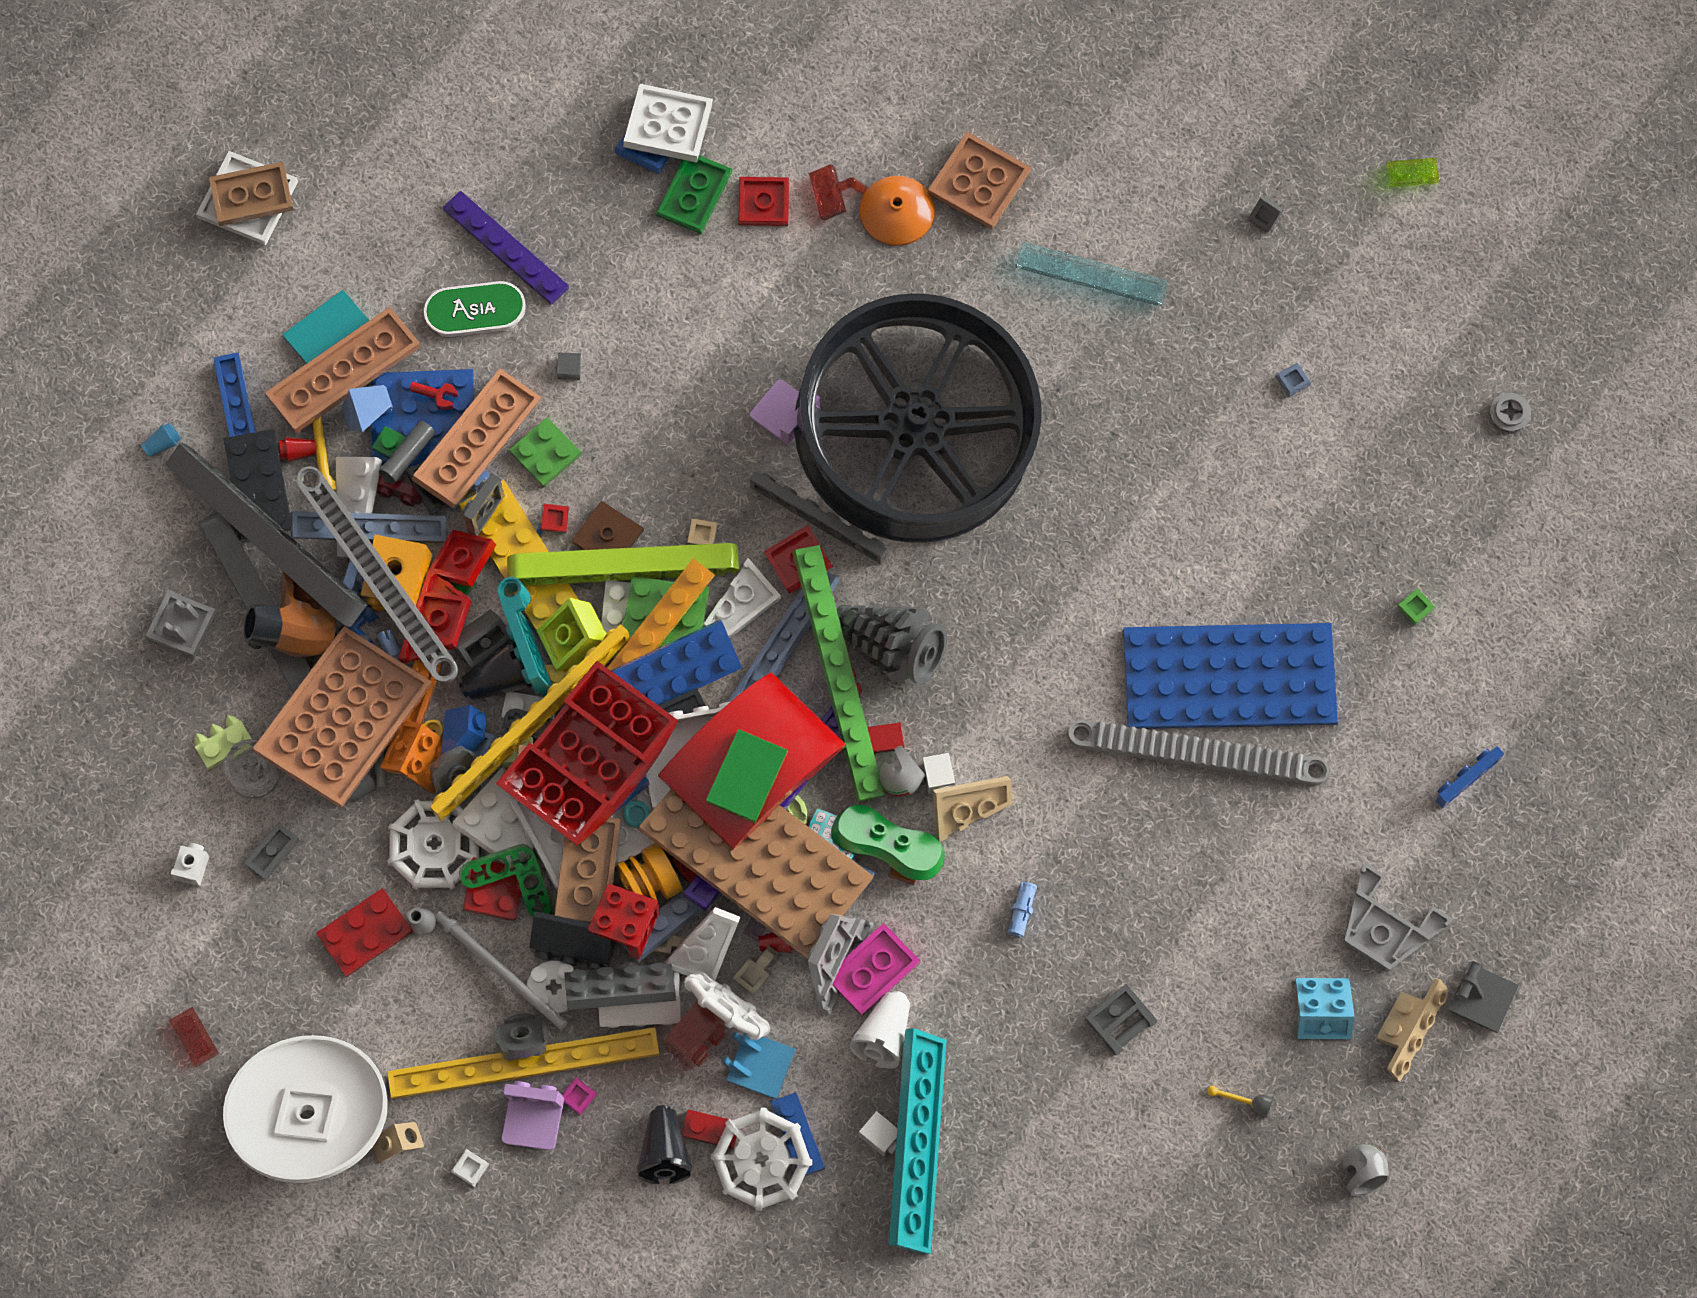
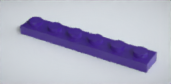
M459 191L443 207V211L550 305L569 289V285L462 191Z

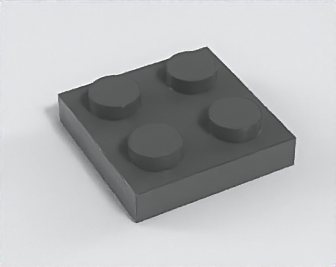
M492 473L487 480L483 479L477 489L478 494L473 501L469 500L463 509L467 531L470 534H480L505 497L501 479Z

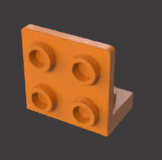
M404 721L393 737L380 768L386 772L404 775L426 791L435 793L436 789L432 785L429 769L430 765L441 756L443 738L421 723Z

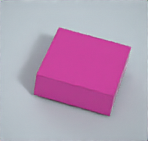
M575 1078L562 1096L564 1097V1104L581 1116L597 1096V1093L578 1078Z

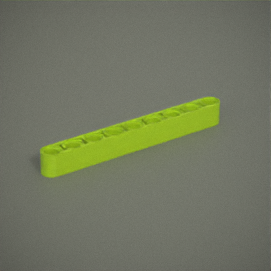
M733 543L519 553L507 557L508 577L519 579L524 586L631 580L632 576L649 579L678 578L693 558L715 576L725 575L724 572L736 574L740 571L738 546Z

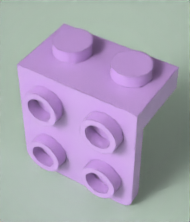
M777 380L750 413L752 420L788 446L795 439L794 429L797 426L798 408L795 411L799 391L785 381ZM815 395V404L821 410L820 397Z
M515 1081L514 1085L505 1084L504 1095L509 1100L502 1134V1141L505 1144L543 1150H553L555 1148L564 1097L559 1091H556L557 1088L549 1085H541L540 1089L532 1088L529 1083Z

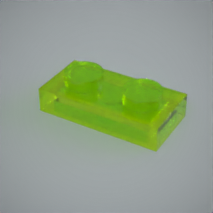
M1436 157L1386 162L1389 187L1437 184L1440 181Z

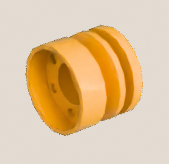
M656 843L641 850L644 863L639 864L632 855L628 857L632 867L631 870H629L624 861L616 863L620 881L626 890L657 900L655 894L657 891H660L667 900L683 892L670 861L662 848Z

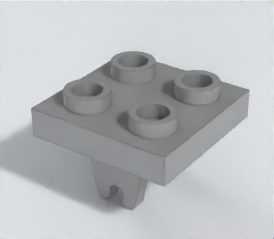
M167 591L146 634V638L195 658L215 617L216 610Z

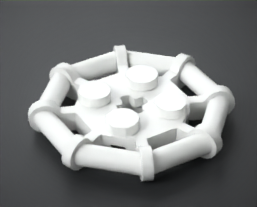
M414 800V804L393 824L390 823L388 830H390L388 865L393 866L415 890H419V888H450L452 890L461 880L459 871L462 865L451 875L448 867L454 864L459 857L466 860L463 864L471 861L473 857L480 858V846L469 838V853L461 850V837L464 834L453 827L449 820L452 814L457 818L463 811L460 806L441 822L436 816L426 817L424 811H432L430 806L433 801ZM418 814L420 815L421 819L414 828L412 827L410 830L404 828ZM400 835L407 837V851L400 853ZM434 837H437L438 842H442L441 846H438L436 850H432L430 846H427V842H432ZM411 858L420 867L417 875L403 862L404 860ZM443 870L445 877L423 878L426 871Z
M699 971L685 978L684 985L688 991L693 992L697 997L698 1004L702 1008L707 1007L725 1021V1026L728 1028L734 1027L746 1033L753 1040H758L769 1033V1023L757 1014L756 1007L734 994L727 984L721 985L704 972Z
M761 1108L760 1111L734 1120H727L722 1136L714 1153H711L710 1158L714 1161L723 1187L722 1192L725 1196L728 1194L755 1207L756 1211H762V1208L788 1199L794 1200L798 1196L797 1191L809 1166L812 1165V1159L809 1158L800 1132L801 1126L798 1123H791L767 1111V1108ZM760 1122V1131L745 1135L740 1130ZM767 1123L787 1133L782 1137L771 1134V1132L767 1131ZM735 1134L740 1139L734 1154H726V1150ZM790 1137L798 1158L790 1157L785 1143ZM761 1151L763 1155H768L769 1160L765 1162L766 1166L762 1167L760 1163L756 1164L757 1152ZM725 1160H732L735 1165L738 1177L733 1182ZM790 1164H796L798 1166L788 1184L784 1179L786 1170ZM744 1181L748 1185L757 1188V1195L755 1196L737 1187V1185ZM779 1183L783 1190L763 1196L764 1187Z

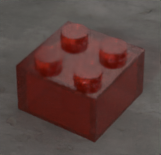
M697 1000L665 1038L666 1050L692 1070L695 1065L700 1067L708 1058L709 1054L707 1051L712 1045L717 1047L725 1038V1021L707 1007L702 1008Z

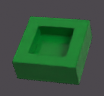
M385 426L372 449L389 459L406 437Z

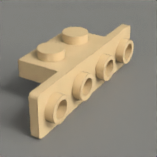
M1434 979L1424 1000L1401 992L1376 1037L1380 1042L1397 1048L1387 1067L1389 1073L1397 1081H1401L1404 1074L1409 1071L1411 1061L1415 1053L1422 1047L1423 1038L1428 1029L1433 1026L1439 1008L1447 1000L1448 989L1440 979Z

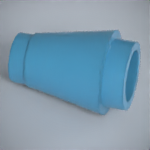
M169 422L166 425L162 424L141 446L146 454L151 457L178 445L177 442L181 440V437Z

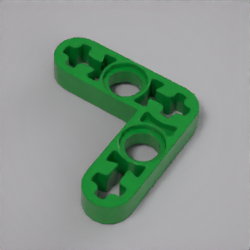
M518 844L469 861L460 868L459 877L462 883L469 888H476L515 874L530 916L533 917L534 912H538L536 908L532 909L535 906L532 895L536 893L540 902L545 903L542 905V911L539 912L549 914L551 911V902L536 856L531 847L526 844ZM524 851L526 855L530 854V856L526 857L525 863H522L520 860L512 861L514 867L510 868V863L506 856L510 855V858L514 860L519 858V852ZM496 859H500L505 863L504 869L498 873L490 870V864ZM485 864V869L489 876L485 877L484 873L481 872L475 875L476 879L473 881L469 877L465 878L469 873L468 870L473 869L474 872L482 871L480 865ZM528 875H535L538 878V883L533 888H526L523 884L524 879Z

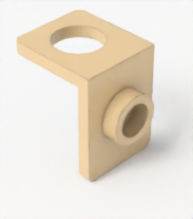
M415 1122L394 1124L382 1131L373 1145L379 1163L387 1161L402 1151L424 1147ZM405 1130L412 1132L414 1143H410L406 1139Z

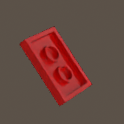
M382 888L316 934L344 975L348 977L411 934L413 930Z

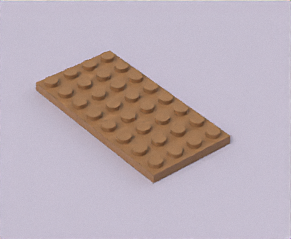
M671 789L639 826L641 833L808 960L809 952L816 945L820 937L821 927L828 920L830 914L844 916L874 878L872 874L780 805L772 811L770 817L734 850Z

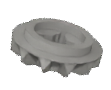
M1504 393L1494 399L1489 414H1491L1492 423L1496 424L1500 430H1508L1512 433L1519 429L1522 430L1527 425L1531 417V408L1522 396L1516 393ZM1509 404L1512 412L1518 413L1514 414L1511 421L1507 414L1502 413L1506 412Z

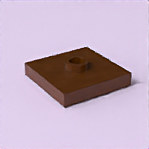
M601 501L572 539V544L582 550L631 548L644 531V528Z

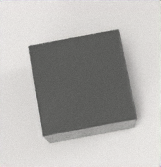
M558 353V379H581V353Z

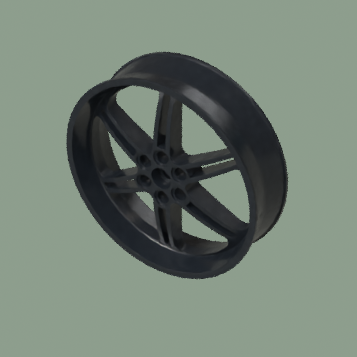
M916 293L899 294L880 298L854 309L833 325L820 340L807 364L797 398L795 411L798 408L794 436L800 463L814 490L835 513L847 522L870 534L893 541L906 543L938 542L955 538L981 526L1002 509L1012 497L1037 446L1042 419L1041 398L1034 371L1021 347L1000 324L988 315L970 305L944 296ZM891 326H914L931 329L944 336L945 343L921 388L910 390L903 383L873 341L872 333L876 329ZM957 340L959 342L958 348L939 388L936 389L929 384L952 341ZM860 343L865 345L893 390L890 391ZM975 345L993 361L1009 391L1011 400L1009 405L945 407L941 404L940 397L965 347ZM845 353H854L886 404L887 409L824 412L817 408L815 395L823 377L835 361ZM921 398H929L932 404H924ZM895 399H904L907 404L899 405ZM916 415L921 417L919 420L914 419ZM1001 416H1012L1011 418H1003V419L968 421V422H955V420L982 419V418H992V417H1001ZM943 418L947 424L940 425L935 419ZM892 420L896 426L889 427L884 421ZM821 423H876V425H827ZM1000 429L1015 430L1018 434V443L1011 462L1002 475L985 488L978 487L944 440V437L949 435L979 433ZM830 435L884 438L890 442L891 448L871 490L867 494H858L840 479L826 456L821 437ZM931 439L936 443V446H928L924 440ZM899 441H908L911 446L902 447ZM919 455L925 459L943 483L960 500L962 507L955 511L940 514H917L892 508L888 504L887 499L909 459L912 456ZM939 455H941V457L944 459V461L947 463V465L950 467V469L953 471V473L956 475L959 481L963 484V486L972 495V497H970L960 486L957 480L953 477V475L949 472L946 466L939 459ZM892 457L902 460L879 501L874 500L875 492Z

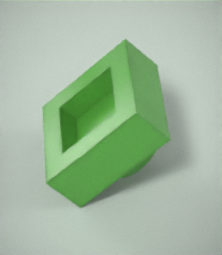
M1417 588L1399 603L1397 608L1416 626L1434 610L1435 606Z

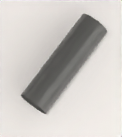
M419 421L381 467L379 475L386 482L395 484L434 436V429L426 422Z

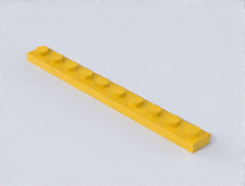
M621 624L616 629L609 630L597 647L594 646L588 650L583 661L578 665H573L560 683L553 684L541 701L534 702L522 719L514 721L509 731L502 738L499 737L493 741L488 752L483 756H478L465 774L458 775L453 780L452 786L445 793L441 792L434 798L430 806L434 815L442 822L517 750L518 745L525 743L565 704L563 702L596 661L605 666L625 646L630 639L628 631Z
M654 1027L550 1044L545 1046L546 1051L540 1056L519 1058L512 1061L505 1060L502 1053H495L387 1071L391 1098L393 1100L660 1056L656 1029Z

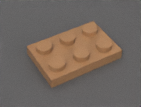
M284 162L209 177L219 226L294 211Z

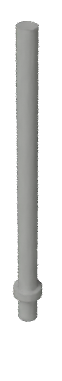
M442 911L435 915L436 921L444 927L445 933L448 935L452 934L557 1028L562 1030L567 1025V1021L462 930L455 919L451 920Z

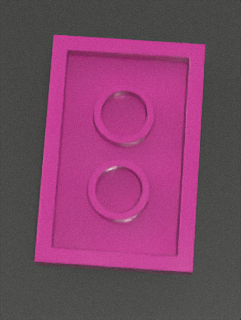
M883 923L845 957L832 985L862 1017L886 993L891 991L920 964V960Z

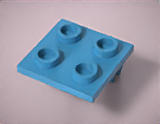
M733 1032L732 1039L736 1040L740 1046L734 1061L729 1060L728 1057L723 1058L722 1063L730 1069L726 1081L777 1099L796 1049L765 1037L753 1040L746 1033L740 1036L737 1032Z

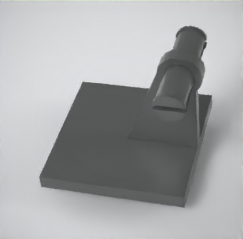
M1471 961L1462 975L1461 982L1448 1011L1498 1033L1519 985L1481 968L1482 965L1478 962Z

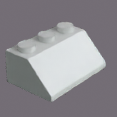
M673 971L676 1001L598 1007L600 1027L617 1028L630 1025L642 1027L652 1024L672 1025L674 1023H681L679 973Z

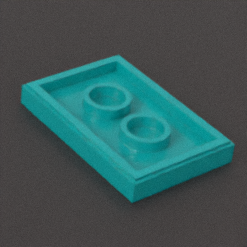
M341 290L282 335L307 364L370 320L345 291Z

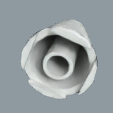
M899 991L886 993L852 1037L850 1049L859 1059L865 1062L867 1057L878 1061L875 1066L879 1068L892 1069L898 1066L902 1059L903 1042L910 1002L906 999L905 994Z

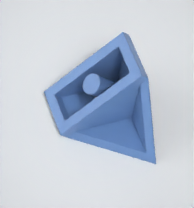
M381 385L349 389L342 406V412L350 432H363L379 416L393 407L387 388Z

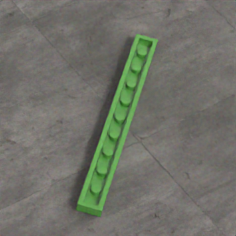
M820 545L795 549L793 556L840 738L846 744L843 749L857 802L881 798L885 794L879 780L877 763Z

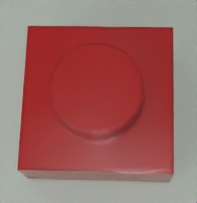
M543 503L541 507L540 531L565 534L567 532L569 506Z

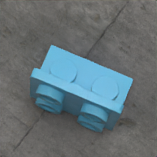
M1297 978L1296 992L1299 1008L1298 1039H1352L1354 1010L1349 979Z

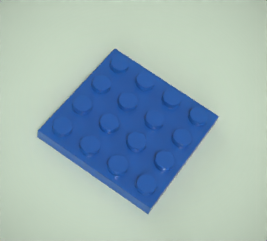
M473 369L387 372L371 381V386L384 385L387 388L393 407L371 424L372 446L385 426L406 437L419 421H423L434 429L435 434L408 468L425 461L474 401ZM416 382L435 389L441 388L444 383L451 384L457 390L458 397L445 395L443 399L452 402L454 408L445 411L439 410L435 399L410 392L411 383ZM372 449V457H377L381 459L382 467L388 460V458L378 454Z

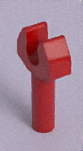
M412 382L409 389L410 392L435 399L437 408L443 411L454 408L452 402L443 399L445 395L458 397L457 390L448 383H444L441 388L435 389Z

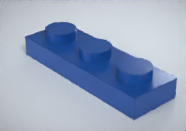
M1498 746L1491 751L1488 748L1485 749L1476 758L1478 762L1474 766L1466 765L1458 772L1457 776L1459 778L1452 784L1450 781H1447L1438 789L1439 795L1436 799L1438 805L1442 809L1498 763L1504 755L1503 751Z
M795 1092L771 1101L775 1115L791 1123H798L801 1126L800 1132L809 1158L812 1159V1165L809 1166L805 1176L825 1169L797 1093ZM790 1137L786 1140L792 1158H798Z

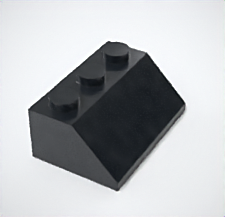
M534 912L529 948L531 953H535V958L547 961L551 957L559 958L561 963L576 966V963L587 964L586 968L589 970H598L602 967L610 968L616 942L590 933L588 931L590 923Z

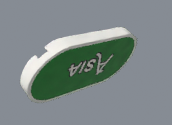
M496 281L439 289L427 299L424 307V316L427 325L437 334L443 337H457L509 330L516 326L521 318H523L526 304L519 288L508 282Z

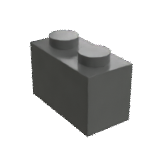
M490 609L462 629L458 644L454 649L462 661L472 668L509 640L510 637L502 619Z

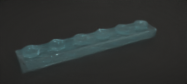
M1022 242L1016 262V268L1159 307H1162L1169 283L1165 279Z

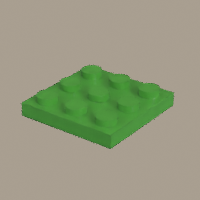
M632 576L623 627L628 631L630 638L674 582ZM706 586L659 648L703 628L709 586Z

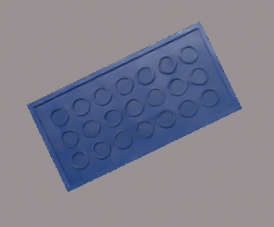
M1332 623L1123 628L1128 727L1163 729L1338 724Z

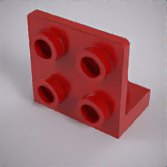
M608 884L588 927V931L628 946L629 956L640 960L660 914L658 900Z

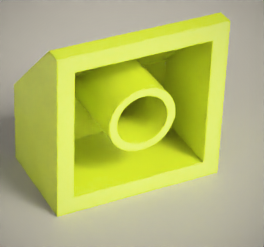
M569 598L536 630L556 671H562L573 665H578L585 659L588 650L594 646L597 647L606 635L591 603Z

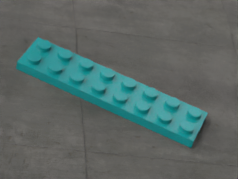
M915 1028L905 1029L903 1042L904 1051L901 1068L902 1077L899 1095L900 1103L897 1122L889 1245L918 1254H931L947 1040Z

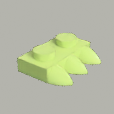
M227 715L226 729L211 724V737L209 739L199 733L195 734L194 739L195 748L208 770L254 744L241 720L231 715Z

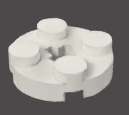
M560 961L542 963L532 970L527 987L558 1014H563L568 1011L564 972H571L573 968L571 965L561 963ZM551 981H556L557 985H562V988L558 989L555 995H552L550 990H546V987L551 985Z

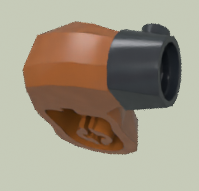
M282 571V602L280 608L279 605H251L247 610L244 620V639L253 649H260L261 647L276 649L298 658L323 655L334 639L337 619Z

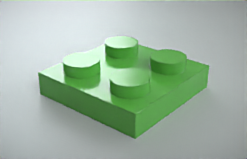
M548 417L509 449L510 454L543 488L582 455V452Z

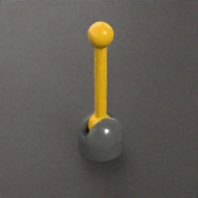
M1215 1086L1207 1088L1209 1096L1218 1095L1249 1104L1255 1114L1265 1118L1268 1117L1273 1097L1258 1095L1251 1100L1217 1090Z

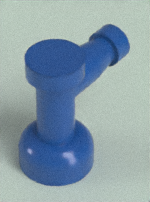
M366 604V607L351 627H346L359 636L365 633L360 627L366 621L374 622L378 616Z

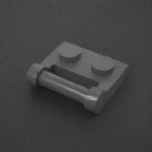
M1127 984L1085 1017L1086 1022L1115 1056L1122 1052V1047L1147 1026L1152 1027L1157 1023L1154 1015ZM1135 1012H1138L1141 1018L1114 1039L1110 1033Z

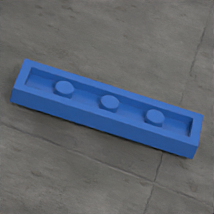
M239 352L214 357L229 437L256 432Z

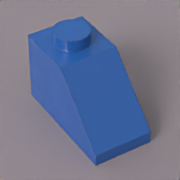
M471 705L446 710L441 755L456 746H464L467 750L474 752L484 739L486 714Z

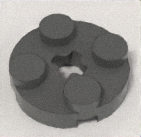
M456 746L443 753L430 765L429 770L432 785L437 792L445 793L452 786V782L456 778L452 774L459 769H462L460 774H465L471 768V764L477 758V755L471 750H467L464 746Z
M516 1014L506 1018L504 1025L500 1029L497 1026L494 1032L496 1048L503 1054V1058L512 1061L519 1058L542 1055L546 1051L545 1046L549 1041L547 1024L542 1018L540 1021L535 1019L532 1014Z

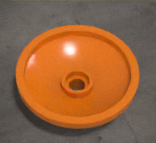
M890 176L876 181L866 190L860 202V219L863 227L870 236L887 245L902 246L916 242L929 231L934 220L935 207L928 190L918 181L904 176ZM899 201L902 205L895 206L893 203Z

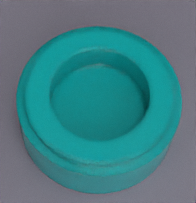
M632 801L627 804L623 811L624 822L631 828H639L649 816L650 809L642 801Z

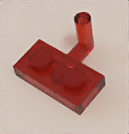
M832 164L809 173L819 216L824 221L846 212L842 196L843 191L852 188L858 193L864 194L867 190V186L854 177L839 182L836 168Z

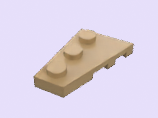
M1008 776L933 790L937 840L941 842L947 839V836L951 833L968 828V824L980 818L985 819L1012 804L1011 779Z

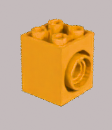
M375 534L372 545L393 574L397 569H402L398 575L394 576L416 606L433 554L425 544ZM364 580L361 596L367 604L371 605V609L385 612V608Z

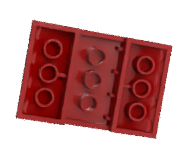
M598 661L593 664L563 702L566 705L532 745L529 742L496 782L497 786L576 846L603 825L635 790L659 757L678 723L675 717Z
M770 672L744 690L708 721L658 774V777L734 850L771 816L772 811L802 783L806 780L809 781L846 744ZM738 729L788 750L756 824L706 803L709 792Z

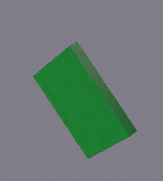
M700 155L697 162L682 159L656 211V216L702 234L733 169Z
M738 729L709 792L706 803L756 824L788 750Z

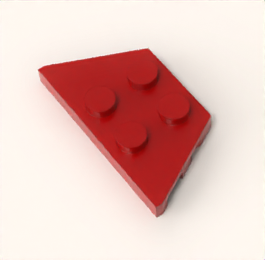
M428 570L416 607L447 651L456 648L472 601L464 593L456 590L448 581L440 578L433 570ZM406 638L398 657L402 663H409L420 659Z

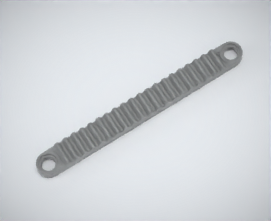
M312 466L302 468L297 475L299 488L421 661L438 682L449 683L453 681L458 674L456 662L333 488L317 468ZM308 474H315L318 478L316 485L313 487H307L303 483L304 477ZM447 662L451 665L449 675H438L437 667L440 663Z
M1078 720L1073 722L1068 731V739L1073 746L1100 752L1307 785H1320L1326 781L1329 774V766L1323 759L1305 756L1302 753L1293 754L1290 751H1274L1270 748L1262 749L1259 746L1251 747L1250 745L1243 746L1239 743L1230 744L1227 741H1211L1208 738L1199 739L1196 736H1180L1176 733L1168 734L1165 731H1148L1145 728L1137 729L1133 726H1117L1114 723L1105 724L1102 721ZM1078 728H1083L1088 732L1089 736L1086 740L1080 741L1074 737V731ZM1314 765L1319 766L1323 771V775L1319 778H1313L1309 775L1308 768Z

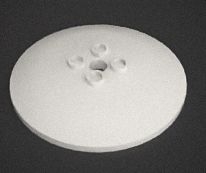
M299 1036L268 1046L243 1065L228 1088L223 1107V1120L231 1147L249 1168L277 1181L305 1183L330 1178L347 1170L362 1159L380 1136L386 1120L388 1100L384 1081L378 1068L360 1049L332 1037ZM306 1110L315 1112L309 1119H302L300 1117L301 1113Z

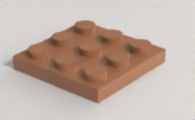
M966 132L929 187L928 193L993 230L1031 172V167L973 134Z

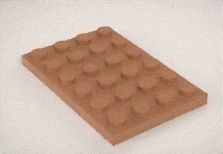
M344 626L253 747V752L342 809L404 721H406L428 691L432 682Z

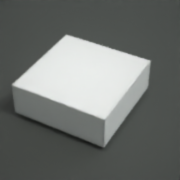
M466 1149L451 1173L475 1187L488 1168L489 1163Z

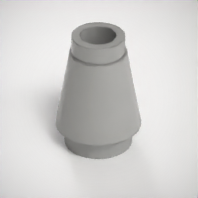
M413 908L408 913L410 927L416 934L426 935L434 929L436 918L430 910Z

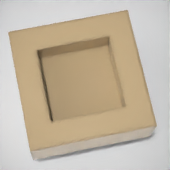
M692 519L687 544H714L718 527L717 522Z

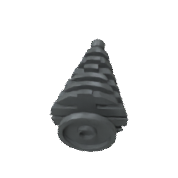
M851 605L838 606L836 610L844 640L855 646V650L860 654H867L864 658L870 664H873L882 675H885L890 682L900 686L905 683L906 679L910 678L912 682L924 684L936 673L946 650L947 631L944 626L931 623L921 626V623L933 620L928 610H925L924 607L884 606L880 608L881 606H869L866 608L864 605H855L854 607Z

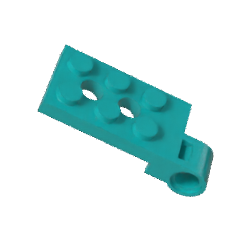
M507 577L499 583L497 588V594L509 624L506 626V631L512 641L515 640L517 645L514 648V652L519 662L524 664L525 669H522V674L527 684L531 683L536 694L541 693L545 697L552 683L529 621L521 613L530 603L531 596L519 579Z

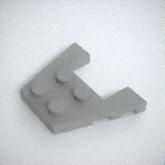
M1364 863L1361 868L1343 943L1389 972L1448 927L1453 918L1433 906L1419 928L1412 925L1371 898L1385 875L1369 864Z
M830 914L828 920L823 923L820 937L816 945L811 948L808 960L820 1012L831 1015L840 996L839 992L832 985L853 940L861 944L868 937L874 924L873 922L862 918Z

